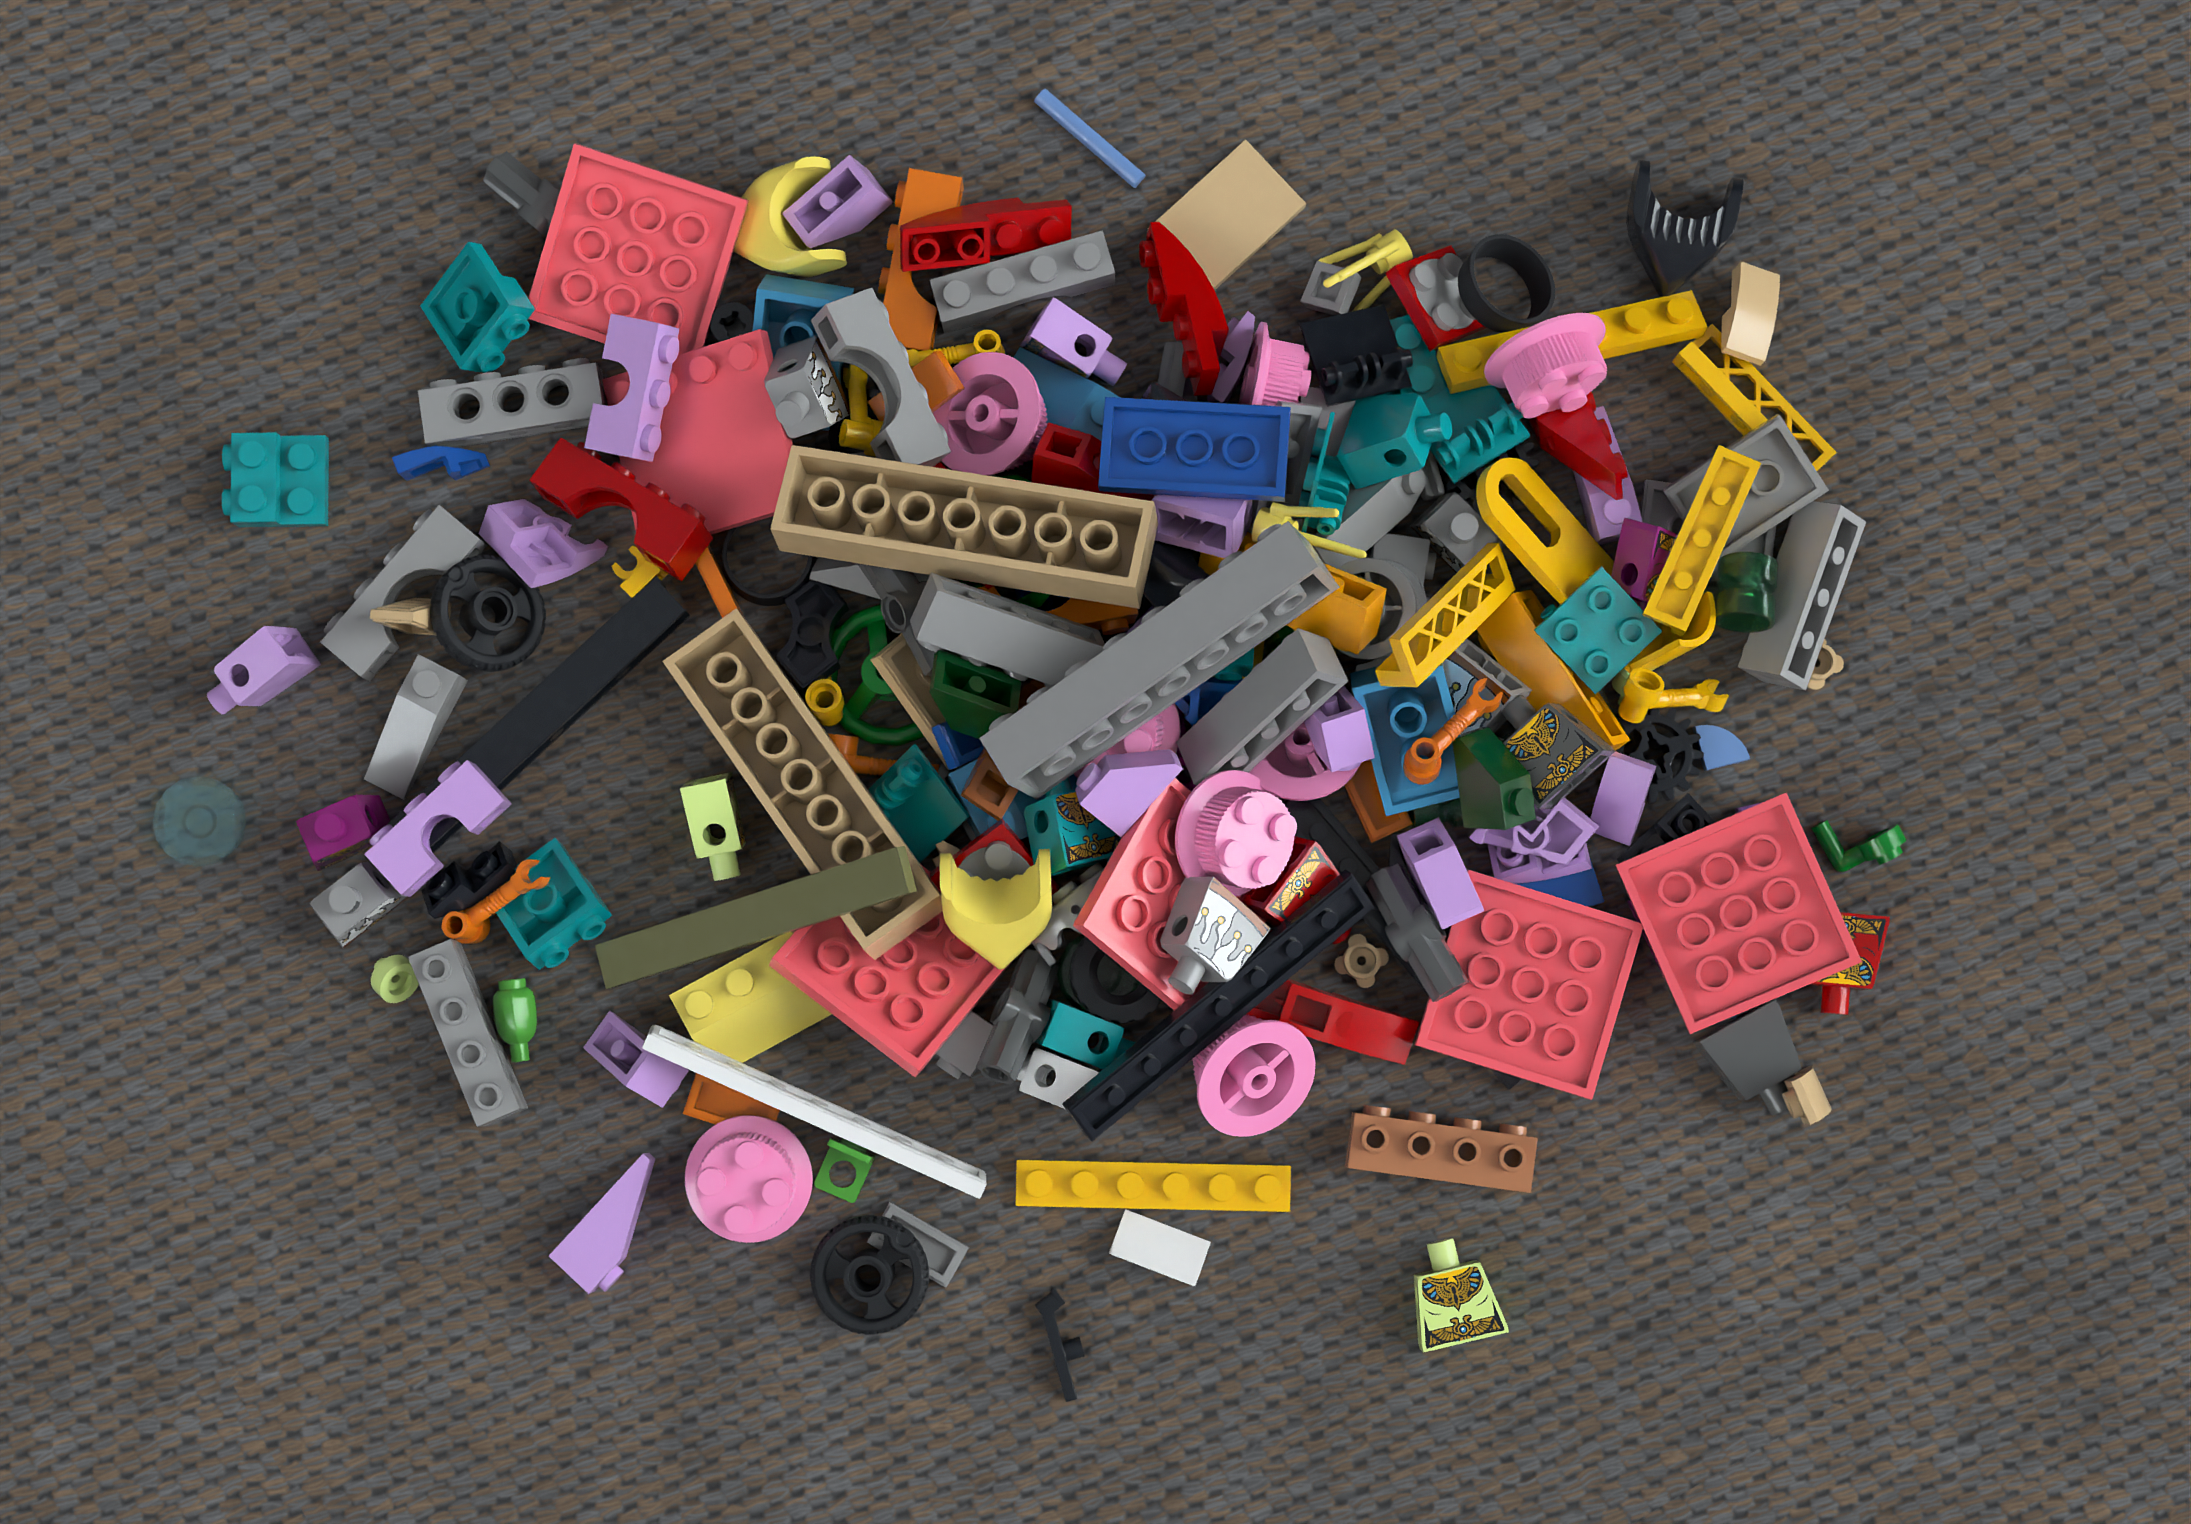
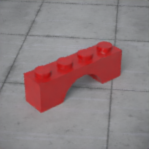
M560 438L529 479L543 499L576 519L594 509L605 506H620L632 510L637 518V529L633 542L646 561L682 582L713 540V537L703 524L706 518L686 503L680 508L669 502L670 496L653 483L649 482L646 487L634 481L636 479L635 475L621 464L613 462L610 467L600 461L601 456L595 450L584 448L585 443L579 442L575 446Z

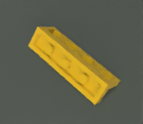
M1713 324L1707 328L1704 337L1696 338L1693 342L1691 341L1677 354L1672 361L1674 365L1743 436L1767 421L1766 417L1761 413V407L1778 408L1785 415V424L1791 433L1792 423L1801 432L1792 433L1795 439L1809 440L1822 453L1812 463L1816 471L1837 453L1750 362L1723 353V368H1717L1699 347L1711 338L1721 349L1722 333ZM1730 359L1739 369L1730 368ZM1729 375L1747 376L1754 383V400H1748L1729 380ZM1761 391L1770 401H1761Z
M1718 445L1642 614L1643 616L1671 627L1670 632L1681 637L1684 636L1760 468L1761 462Z
M1487 543L1389 638L1393 653L1375 669L1380 686L1417 688L1516 590L1500 543ZM1488 564L1493 574H1486Z

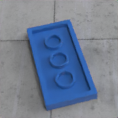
M1105 397L1098 481L1099 491L1285 502L1291 407Z

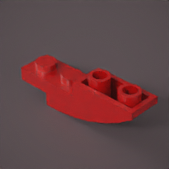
M1019 197L968 204L917 218L900 226V269L902 272L986 264L990 263V256L1025 253L1071 240L1072 205L1066 199L1023 204Z
M1150 222L1146 240L1140 241L1139 244L1141 267L1147 268L1149 273L1147 283L1149 303L1151 305L1156 304L1160 322L1173 321L1175 339L1177 341L1182 340L1184 349L1182 354L1183 375L1185 378L1191 379L1194 396L1212 395L1220 372L1217 356H1221L1229 331L1222 306L1205 272L1189 250L1160 222Z
M1291 979L1284 982L1246 1014L1261 1018L1262 1020L1282 1021L1296 1027L1306 1037L1403 1065L1406 1063L1419 1025L1418 1020L1334 992L1329 993Z

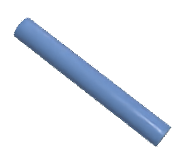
M1046 88L1037 95L1034 103L1133 188H1136L1146 175Z

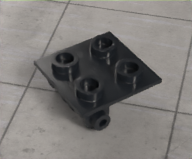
M1384 305L1300 323L1299 326L1327 407L1412 387L1406 369L1413 366L1412 354L1409 349L1402 350L1398 346Z

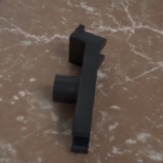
M1053 1287L1051 1289L1052 1292L1037 1302L1035 1306L1043 1316L1066 1402L1076 1400L1077 1394L1068 1361L1085 1357L1080 1336L1065 1341L1061 1339L1054 1312L1064 1305L1066 1301L1057 1289Z

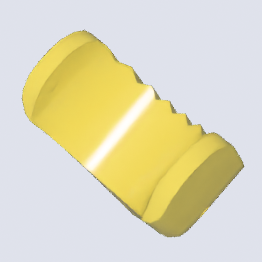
M804 157L768 170L755 179L741 197L749 200L734 252L765 269L801 277L817 276L846 266L847 261L844 251L837 249L812 250L805 245L782 214L831 171L830 160L822 157Z
M1039 849L1035 864L1030 866L1023 875L1016 874L1010 880L1002 878L999 881L991 878L984 881L978 876L970 877L963 869L957 868L951 853L940 854V891L945 923L959 940L997 969L1002 970L1006 968L1046 929L1051 918L1050 849Z

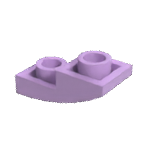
M1249 311L1246 312L1240 321L1233 317L1227 324L1229 331L1221 356L1230 364L1228 367L1222 363L1220 364V372L1213 393L1207 396L1209 403H1227L1241 379L1248 360L1254 332L1255 316Z
M1614 752L1609 757L1590 818L1600 826L1595 834L1631 846L1645 806L1644 801L1656 769L1655 765L1618 752Z
M1587 843L1567 865L1549 861L1544 857L1532 854L1524 855L1512 852L1511 849L1488 844L1494 878L1513 884L1558 878L1592 869Z

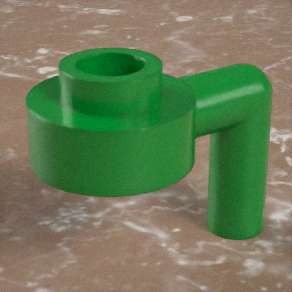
M1824 820L1811 828L1837 872H1846L1865 861L1876 859L1878 865L1884 864L1903 853L1900 845L1907 840L1899 825L1894 824L1880 830L1861 841L1858 845L1845 851L1828 820Z

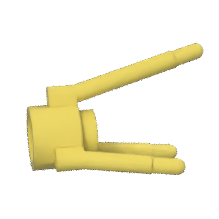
M1394 229L1384 236L1378 233L1367 241L1319 259L1318 261L1333 264L1366 252L1364 258L1325 279L1323 285L1329 288L1370 265L1380 275L1389 271L1395 265L1412 260V251L1398 230ZM1387 276L1363 298L1353 311L1369 308L1391 285Z
M1272 502L1270 508L1262 507L1259 510L1252 528V541L1257 543L1258 536L1264 530L1275 524L1283 525L1287 521L1298 530V522L1292 520L1291 517L1335 518L1339 516V510L1323 507L1286 506ZM1299 531L1312 546L1358 559L1366 558L1367 556L1364 550Z

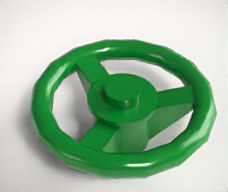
M881 604L855 612L833 632L832 650L839 661L848 641L863 628L868 627L870 654L862 664L861 675L863 682L847 704L844 702L843 717L839 724L846 732L870 744L901 746L924 738L925 736L915 722L899 728L876 727L860 719L878 699L887 702L899 700L870 660L891 642L888 627L881 612ZM838 670L831 675L832 681L837 683Z

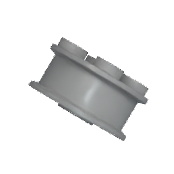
M1359 558L1349 561L1337 569L1387 588L1377 635L1358 655L1351 652H1341L1359 659H1387L1393 653L1389 638L1427 602L1424 588L1415 574L1400 563L1376 558Z

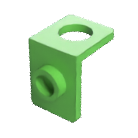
M830 1138L827 1144L830 1148L815 1179L814 1186L850 1203H854L876 1156L866 1152V1148L844 1138L841 1140ZM841 1160L850 1162L856 1169L855 1181L852 1185L845 1188L835 1186L829 1176L832 1165Z

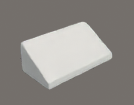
M1125 1209L1109 1254L1195 1286L1211 1242Z

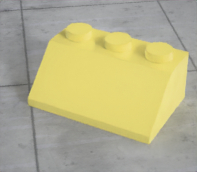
M795 931L777 936L669 995L694 1042L744 1063L832 1015L769 966L772 957Z

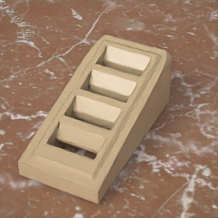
M410 598L377 607L370 611V619H373V622L406 634L437 636L431 624V599ZM450 602L448 603L449 619H450V613H451V603H450Z

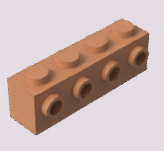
M1369 1105L1363 1106V1114L1352 1112L1345 1163L1347 1168L1531 1193L1538 1138L1526 1136L1527 1127L1500 1124L1498 1133L1481 1130L1482 1121L1454 1117L1453 1126L1435 1124V1114L1409 1111L1408 1120L1390 1118L1391 1108Z

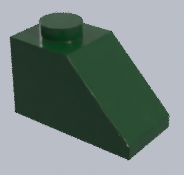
M941 650L934 654L929 693L952 730L979 739L990 731V724L997 718L1008 713L1014 714L1018 711L1021 680L984 666H976L968 660Z
M1481 727L1458 735L1452 741L1464 828L1507 830L1536 819L1530 773L1489 727Z

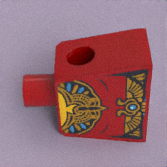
M1294 836L1293 851H1291L1287 866H1284V870L1281 871L1277 880L1273 884L1265 885V887L1261 886V888L1251 889L1242 903L1252 912L1276 927L1336 878L1340 873L1316 841ZM1352 927L1332 944H1339L1344 941L1350 934Z
M1840 912L1862 962L1809 984L1822 986L1820 1013L1848 1015L1850 989L1868 990L1873 988L1890 917Z

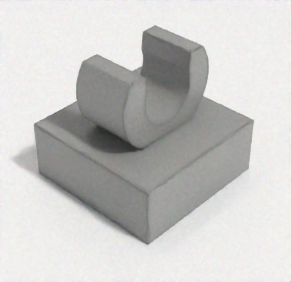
M1317 261L1300 302L1306 308L1334 316L1348 313L1362 277L1355 273L1345 280L1326 288L1323 285V281L1344 268Z

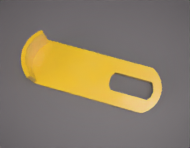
M1503 458L1488 466L1481 473L1477 483L1476 498L1482 519L1560 605L1601 566L1611 576L1614 561L1527 462L1517 458ZM1500 480L1505 482L1551 534L1549 547H1546L1499 495L1498 485ZM1708 591L1703 593L1683 637L1670 632L1671 627L1653 620L1662 632L1631 660L1624 669L1628 673L1636 668H1645L1652 671L1705 643L1712 635L1716 622L1713 593Z

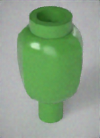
M525 978L498 981L499 990L495 992L492 999L497 1033L503 1041L510 1045L511 1062L530 1060L528 1042L535 1035L537 1029V1008L534 992L526 987Z

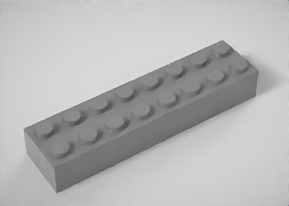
M1289 521L1283 525L1275 524L1270 526L1258 536V542L1244 552L1232 553L1223 559L1218 566L1219 570L1205 580L1197 579L1186 585L1180 592L1181 597L1166 607L1159 606L1144 615L1141 620L1142 624L1128 634L1120 633L1108 640L1103 646L1104 651L1090 661L1082 660L1071 666L1065 672L1066 678L1053 687H1044L1034 692L1027 699L1028 704L1014 714H1005L993 721L989 726L990 731L979 739L1007 784L1038 799L1340 588L1311 543Z

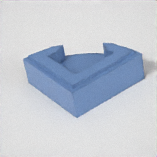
M1713 725L1693 727L1694 734H1700L1701 737L1696 743L1698 751L1704 752V757L1701 758L1704 771L1750 760L1749 753L1744 744L1730 731Z

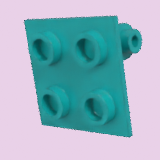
M1488 385L1450 394L1448 387L1424 401L1431 415L1445 412L1450 418L1452 424L1451 438L1433 442L1430 451L1454 484L1530 437V433L1519 420L1523 417L1521 411L1519 412L1515 408L1513 402L1508 405L1495 386Z
M1335 412L1330 413L1326 430L1317 428L1311 455L1319 456L1320 458L1310 457L1302 489L1311 491V493L1302 491L1298 506L1336 508L1339 510V516L1335 518L1295 517L1304 520L1301 532L1306 533L1308 526L1316 528L1323 535H1332L1340 528L1342 523L1341 518L1347 502L1346 497L1349 493L1350 478L1337 455H1325Z
M1602 566L1559 607H1556L1554 604L1546 607L1540 614L1544 621L1534 629L1594 694L1598 693L1662 632L1652 619L1642 615L1644 611Z
M916 744L912 745L868 789L871 796L919 863L936 849V844L949 837L970 817Z

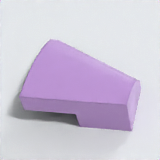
M525 499L489 505L478 533L530 588L561 580L588 567L602 558L608 548L599 539L592 544L584 545L569 537L568 533L571 529V524L560 518L547 515L540 507Z
M1563 798L1552 809H1538L1534 804L1536 815L1534 820L1507 830L1477 828L1469 838L1475 843L1511 849L1512 852L1524 855L1532 854L1544 857L1549 861L1567 865L1600 826L1570 801Z

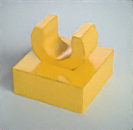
M631 546L628 549L637 559V565L633 570L625 571L616 562L612 565L614 573L622 580H625L620 587L631 598L656 576L662 581L668 575L665 571L646 561L635 546Z

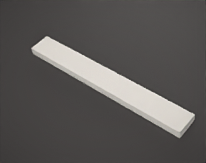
M652 1025L645 1039L642 1049L978 1199L981 1198L987 1185L986 1173L979 1168L661 1026Z

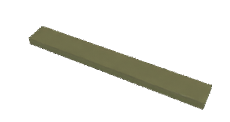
M900 846L597 944L595 948L606 989H611L915 893L917 889L905 846Z

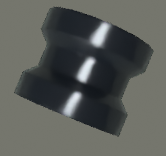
M728 302L719 306L711 318V330L717 343L752 332L753 313L747 306L739 302ZM734 318H735V322H732V323H730L729 325H726V324H725V323H729L730 321H733Z

